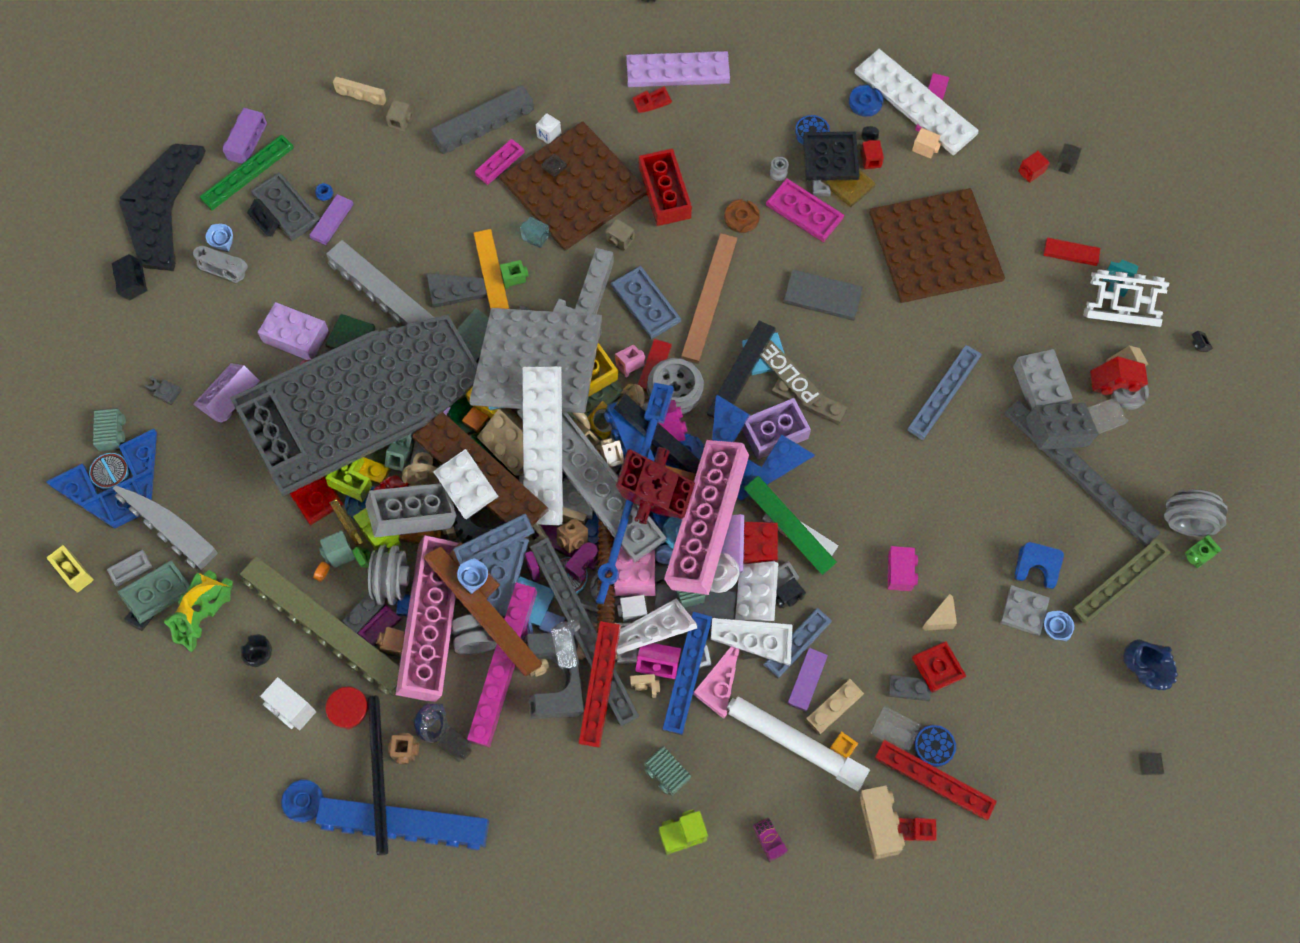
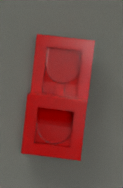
M665 86L650 94L647 90L632 98L639 113L652 111L672 103Z
M899 818L900 824L897 829L898 833L903 834L904 841H937L936 819Z

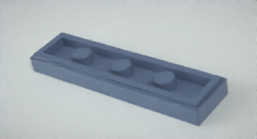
M525 513L453 550L461 565L473 558L480 560L535 532Z
M818 608L792 634L791 665L832 622ZM770 659L764 663V666L778 679L790 667Z

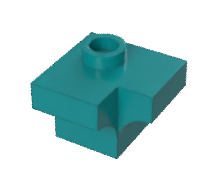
M1121 259L1119 263L1111 261L1107 271L1112 275H1116V272L1128 273L1127 276L1134 277L1139 266ZM1103 279L1110 282L1107 289L1110 292H1113L1115 283H1123L1120 280ZM1120 288L1119 296L1125 297L1128 289Z

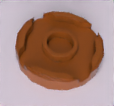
M738 199L732 201L727 206L724 214L725 222L731 230L738 233H746L752 231L758 225L760 211L753 202Z

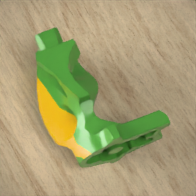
M210 570L203 575L196 573L187 591L181 595L178 601L179 607L175 613L164 620V623L171 630L173 642L184 645L190 652H193L197 646V638H200L202 635V629L199 627L201 620L207 616L213 617L224 603L231 600L233 581L223 578L221 582L216 581L217 575ZM211 600H215L214 603L209 604ZM199 605L201 608L199 611H194L192 607Z

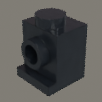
M792 578L776 590V605L780 609H784L786 606L792 607L799 599L803 600L806 592L795 578Z

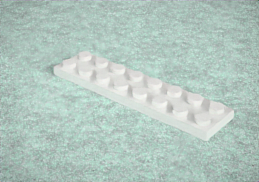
M878 49L855 69L857 76L872 88H877L887 101L916 125L918 124L923 129L941 135L939 143L953 156L978 135V129L882 50Z
M523 367L524 486L549 509L537 521L538 524L542 525L563 524L561 367Z

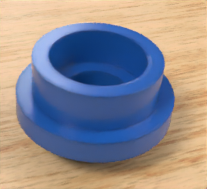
M326 183L319 184L315 190L316 197L322 201L329 200L333 196L332 187Z

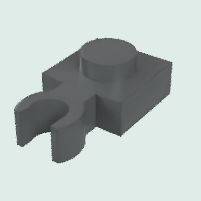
M151 377L150 380L154 385L148 386L145 384V387L149 391L155 392L153 395L156 398L172 405L181 392V388L166 380H163L160 384L155 378Z

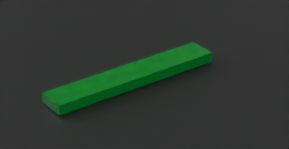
M281 134L199 196L201 201L208 208L214 210L294 149L293 144Z
M759 476L754 478L744 488L775 523H778V527L822 575L837 563Z

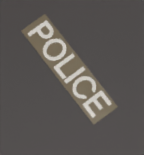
M772 340L769 341L761 358L807 407L822 398L824 395Z

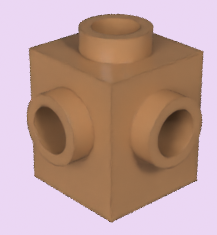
M575 518L557 528L556 541L561 548L571 553L579 549L583 544L588 543V528Z
M408 733L392 735V741L388 745V754L397 764L405 765L409 764V761L415 762V756L419 754V743H416V739ZM408 748L407 752H402V749Z

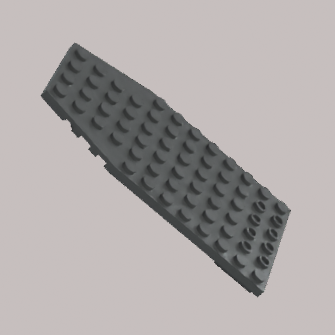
M449 315L426 319L424 322L416 324L414 322L408 323L407 326L398 328L394 326L384 331H371L230 397L283 497L418 431L473 387L478 364Z

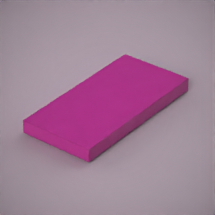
M787 178L766 202V206L823 243L844 219V214Z

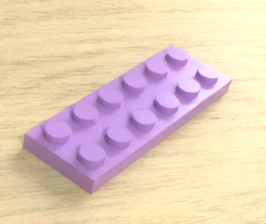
M728 51L627 55L628 87L730 83Z

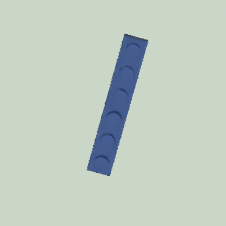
M693 612L692 619L696 622L697 628L687 633L662 729L679 735L683 734L712 621V616Z

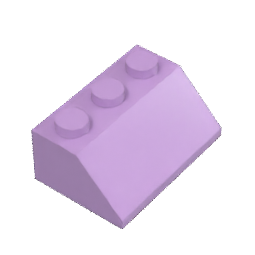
M231 363L193 405L215 421H227L232 416L231 412L235 409L230 397L256 386L260 380L244 365Z
M742 514L731 516L721 554H728L736 560L739 566V573L743 572L744 515Z

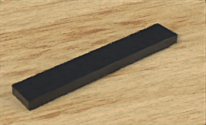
M760 320L758 321L717 395L733 405L735 404L776 331L775 327ZM716 397L707 411V415L713 418Z
M625 393L614 409L645 436L650 422L644 418L646 411ZM657 423L652 443L657 448L663 447L666 450L668 449L670 451L668 458L679 468L696 474L700 460Z

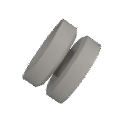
M472 614L452 621V634L457 636L453 640L455 653L466 655L478 654L496 648L497 643Z

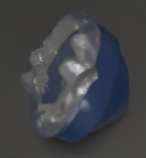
M426 704L415 715L414 728L416 734L427 743L437 742L446 736L445 731L449 728V724L445 716V708L442 704Z

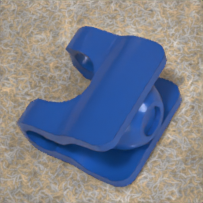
M1032 542L1026 543L1019 549L1014 574L1015 580H1025L1030 568L1037 567L1044 574V587L1053 589L1057 584L1062 566L1063 551Z

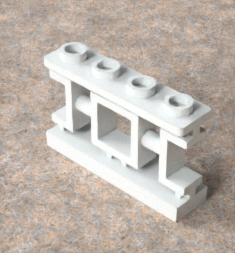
M1098 269L1097 273L1092 272L1090 283L1099 285L1096 302L1087 301V307L1084 308L1083 316L1093 319L1161 327V315H1163V312L1154 310L1157 292L1167 294L1169 282L1164 281L1165 278L1153 276V279H1146V275L1141 274L1129 277L1127 276L1128 273L1116 272V275L1109 274V271ZM1099 278L1120 280L1123 283H1115L1113 292L1105 291L1106 282L1099 281ZM1136 283L1160 285V287H1152L1150 297L1142 296L1143 287L1136 285ZM1120 288L1136 290L1133 307L1117 305ZM1103 298L1111 299L1110 308L1117 310V312L1096 310L1093 308H1101ZM1140 303L1148 304L1147 313L1154 314V317L1130 314V312H1138Z

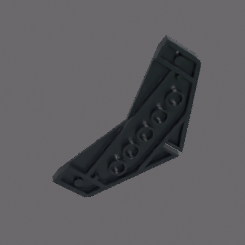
M171 145L119 197L121 199L119 203L137 258L142 261L144 268L174 271L176 259L173 246L172 208L177 195L193 169L204 158L206 151L204 146Z

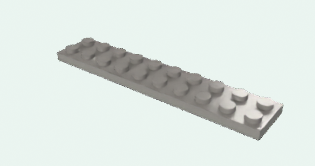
M523 409L518 410V415L521 417L522 420ZM562 412V471L615 538L626 503V499L622 497L616 487L618 476L569 414ZM635 503L633 504L621 547L634 563L667 539L649 516L647 524H640L634 520L639 505Z

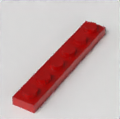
M602 621L599 623L579 744L598 748L601 745L621 629L620 624Z
M883 740L874 758L878 762L986 821L989 820L997 803L991 797L886 740Z

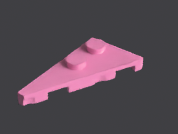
M734 647L729 648L693 693L694 696L723 719L727 715L736 661L739 654V649Z

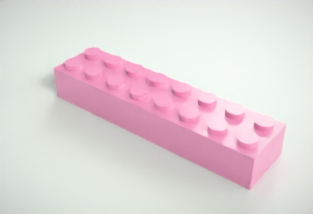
M706 440L694 480L695 486L685 517L682 519L664 578L671 590L709 595L749 457L743 443Z
M424 535L418 544L395 695L436 702L442 696L456 595L427 563L424 557L425 554L439 547H442L449 554L459 544L457 542Z

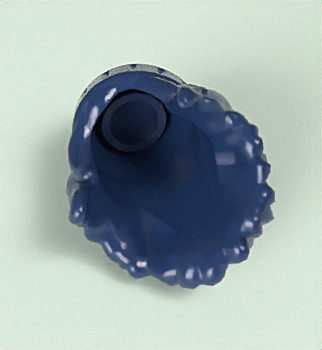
M1141 639L1134 640L1126 646L1123 652V661L1131 671L1135 672L1140 683L1151 690L1170 689L1172 684L1177 681L1176 661L1173 660L1171 647L1151 644Z

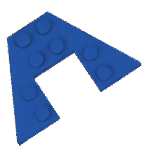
M716 395L712 440L734 442L750 414ZM781 435L762 467L748 459L737 498L744 500L750 496L744 488L757 476L768 485L807 460L815 457V454Z
M155 429L119 445L133 477L116 485L152 500L157 441ZM83 464L46 481L49 486L114 529L137 518L129 510L131 506L127 502L122 504L115 497L117 493L113 487L98 494Z

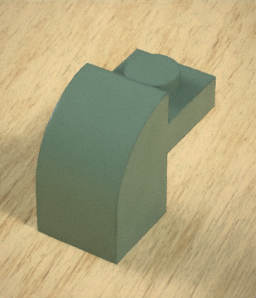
M414 432L393 442L386 450L385 467L403 472L413 454L415 441H413L412 435Z

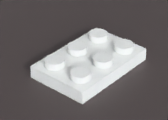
M466 449L433 471L465 519L499 497Z
M777 562L743 564V572L739 574L735 620L754 622L774 621L778 576Z

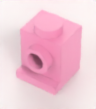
M634 345L615 354L616 368L626 378L629 377V373L645 366L643 351Z

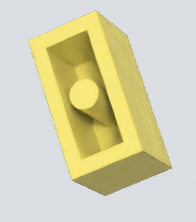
M64 545L46 557L66 583L77 593L94 581L77 558Z

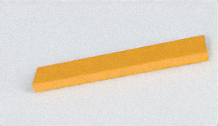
M488 229L473 232L490 309H509L492 231Z

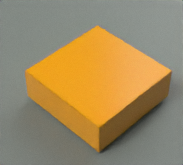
M841 731L830 749L848 758L858 743Z

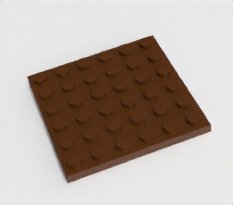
M584 121L500 176V180L564 251L647 195L645 186Z
M971 188L870 208L869 214L900 303L1004 281L1003 270Z

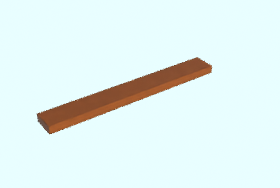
M442 547L425 554L424 559L524 676L541 667L542 662L479 589L470 594L462 586L457 577L459 566Z

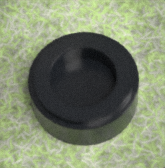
M866 126L862 129L861 137L865 141H876L879 138V130L873 126Z

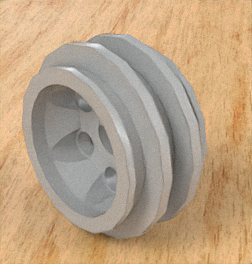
M670 358L659 362L652 368L647 381V394L650 399L654 383L673 386L675 392L673 391L671 400L676 401L677 407L681 406L682 413L684 414L690 412L698 405L703 393L704 380L700 371L692 363L684 359ZM690 384L691 388L688 389L685 385Z
M1189 489L1175 492L1166 501L1164 517L1169 523V527L1181 534L1200 537L1217 534L1226 525L1228 509L1223 503V499L1218 495L1208 491Z
M381 545L379 550L372 551L369 561V596L372 600L376 599L378 605H383L386 598H388L390 605H395L397 599H404L406 586H408L410 579V568L407 566L406 552L400 551L398 545H393L390 552H388L386 545Z

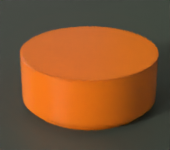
M324 561L321 562L314 573L313 579L319 582L323 581L329 572L330 565Z

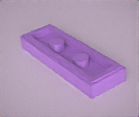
M337 194L311 232L310 238L327 245L353 206V201Z
M811 648L808 649L787 703L788 705L805 712L807 711L828 655Z

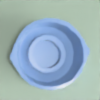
M225 224L211 225L206 232V241L216 249L229 252L233 241L232 229Z
M473 558L460 565L457 577L462 586L470 594H473L486 582L488 570L481 561Z
M1051 611L1045 615L1044 629L1051 638L1066 642L1071 638L1074 631V622L1063 611Z

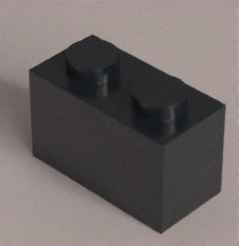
M128 254L112 263L117 294L132 300L147 292L141 260Z

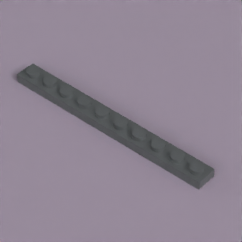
M1018 400L1006 410L1004 415L1036 444L1026 420L1031 411ZM1071 448L1043 450L1143 546L1146 547L1161 533Z
M547 537L530 547L592 668L598 634ZM614 667L608 702L620 725L624 726L640 716Z

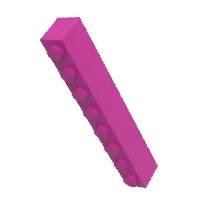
M516 583L504 620L523 639L537 591L535 587ZM498 644L494 651L467 738L470 743L488 748L491 746L515 668V664Z

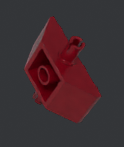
M658 447L654 461L628 449L616 483V487L623 498L639 505L634 520L640 524H647L650 511L655 514L683 519L695 486V482L665 467L670 451L663 447Z

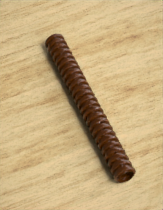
M598 517V538H600L598 539V544H600L598 545V567L600 568L603 564L608 563L615 539ZM608 573L606 578H610L612 573ZM600 579L597 581V584L599 585L597 587L598 591L600 590L602 583ZM615 583L609 585L604 604L599 603L597 605V609H599L597 611V615H599L597 617V621H599L597 623L598 629L600 621L608 623L615 621V617H613L615 614L613 610L615 608L613 604L615 603L613 598L615 597L613 592L615 587L613 585Z

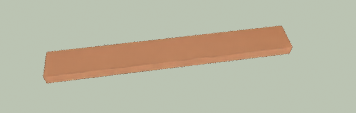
M720 233L681 359L698 364L700 362L736 247L737 237Z

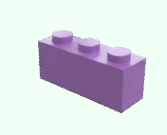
M243 108L241 114L237 117L234 128L230 130L227 142L223 144V152L227 160L243 164L250 159L267 125L263 113Z

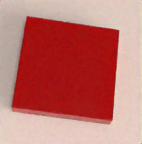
M325 476L290 493L310 526L343 506L334 489L328 486Z
M946 641L912 657L932 693L966 677L965 672Z

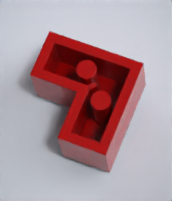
M1119 356L1090 371L1092 389L1102 395L1112 394L1113 391L1119 388L1136 392L1148 385L1145 364Z

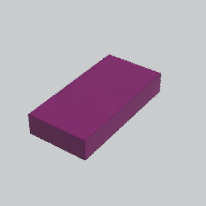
M533 552L525 553L526 566L532 581L537 583L540 581L539 566Z
M386 605L358 632V635L374 647L379 632H383L386 627L393 628L401 621V618Z

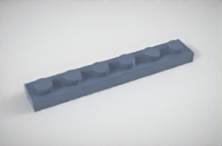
M968 345L963 348L907 431L922 440L925 439L980 359L981 353Z

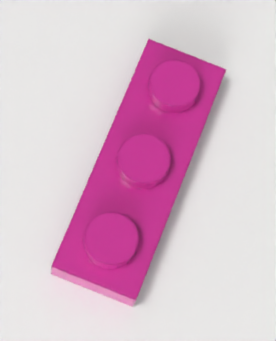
M510 139L475 170V175L485 184L489 185L524 153V148L513 139Z

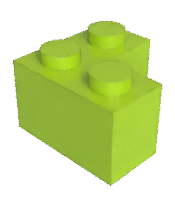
M362 457L326 476L328 486L363 503L372 488L370 478L358 473L364 464V458Z
M688 810L682 813L683 816L679 818V821L674 822L671 819L661 823L662 826L659 827V833L666 855L707 841L708 834L700 811Z

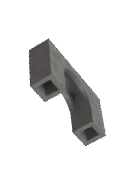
M574 633L527 634L522 640L537 658L556 662L563 670L565 676V684L562 691L534 694L529 698L531 719L578 717L584 712L585 700L582 698L581 692L583 682L579 677L580 660L577 658L576 653L578 642L574 637Z

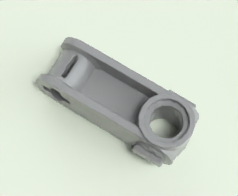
M199 246L193 251V256L197 259V267L232 282L244 279L248 266L242 259L205 246Z

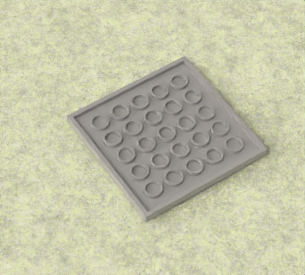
M491 308L471 392L470 404L475 406L523 409V367H561L562 412L585 413L602 324V315Z

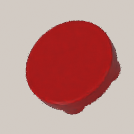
M342 687L335 690L329 696L326 703L328 719L335 726L345 729H352L360 724L368 711V703L365 696L354 687Z

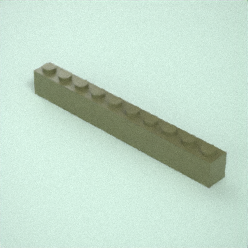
M257 556L254 557L240 573L244 579L242 582L248 588H256L258 590L257 594L265 601L270 599L274 602L272 606L279 612L284 610L288 613L286 617L295 624L297 622L303 625L302 629L310 636L315 634L319 637L317 641L324 647L329 645L333 648L332 653L339 659L346 658L349 661L347 664L355 671L360 669L364 672L362 676L370 683L373 681L378 683V689L384 694L388 695L391 693L395 696L400 668L396 663Z

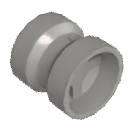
M775 157L772 160L770 177L773 180L782 181L786 178L789 166L787 159Z

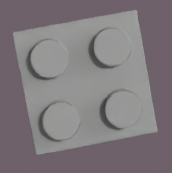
M1011 585L1000 623L1039 636L1050 598Z

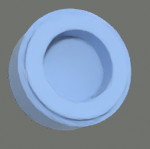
M668 545L659 546L655 553L656 560L662 564H669L673 549Z

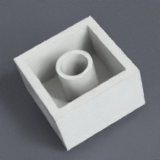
M278 677L260 696L265 700L263 705L276 717L278 716L290 729L296 727L300 731L316 713L307 701Z

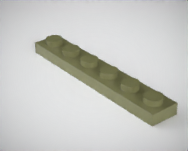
M1156 538L1074 607L1072 611L1085 625L1088 624L1171 552Z

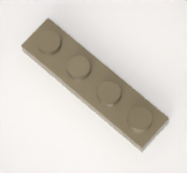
M780 377L771 393L786 401L795 398L799 407L837 425L840 424L848 408L825 396L807 407Z

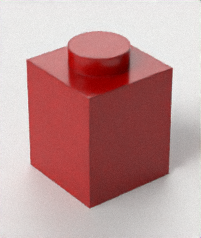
M880 140L863 142L860 154L864 170L881 168L884 155Z
M1036 151L1022 161L1018 171L1030 183L1046 172L1050 162L1039 151Z

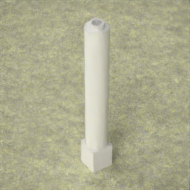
M739 696L737 699L732 698L727 707L730 710L728 714L833 774L837 780L856 791L861 788L870 769L853 759L841 756Z

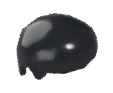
M251 635L248 637L247 644L241 646V659L248 666L259 667L271 658L272 646L264 635Z

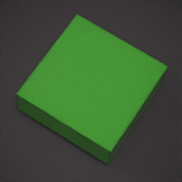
M362 547L354 548L352 552L360 567L369 568L371 557L369 550Z

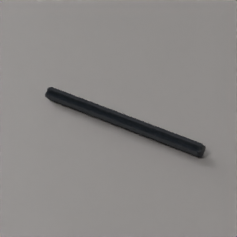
M374 695L368 697L376 853L382 856L388 854L380 699L379 696Z

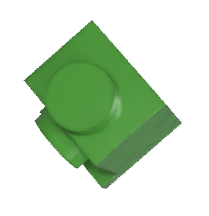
M521 260L500 265L505 289H508L509 286L526 283V277H529L526 266L522 265Z
M1207 535L1184 554L1187 556L1188 561L1198 569L1222 549Z

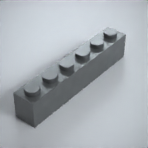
M521 85L432 128L433 140L442 154L451 152L455 148L468 144L470 141L482 137L506 123L513 122L517 118L529 114L534 110L533 99L525 87Z

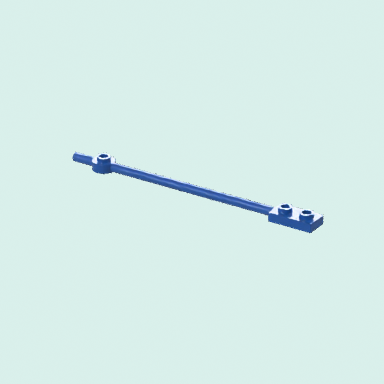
M654 383L644 416L645 420L650 422L640 455L646 458L657 423L664 424L674 391L671 385ZM627 499L608 563L603 564L598 570V577L602 583L596 602L600 604L605 602L609 585L614 584L619 578V571L615 564L634 504ZM608 573H612L610 578H606Z

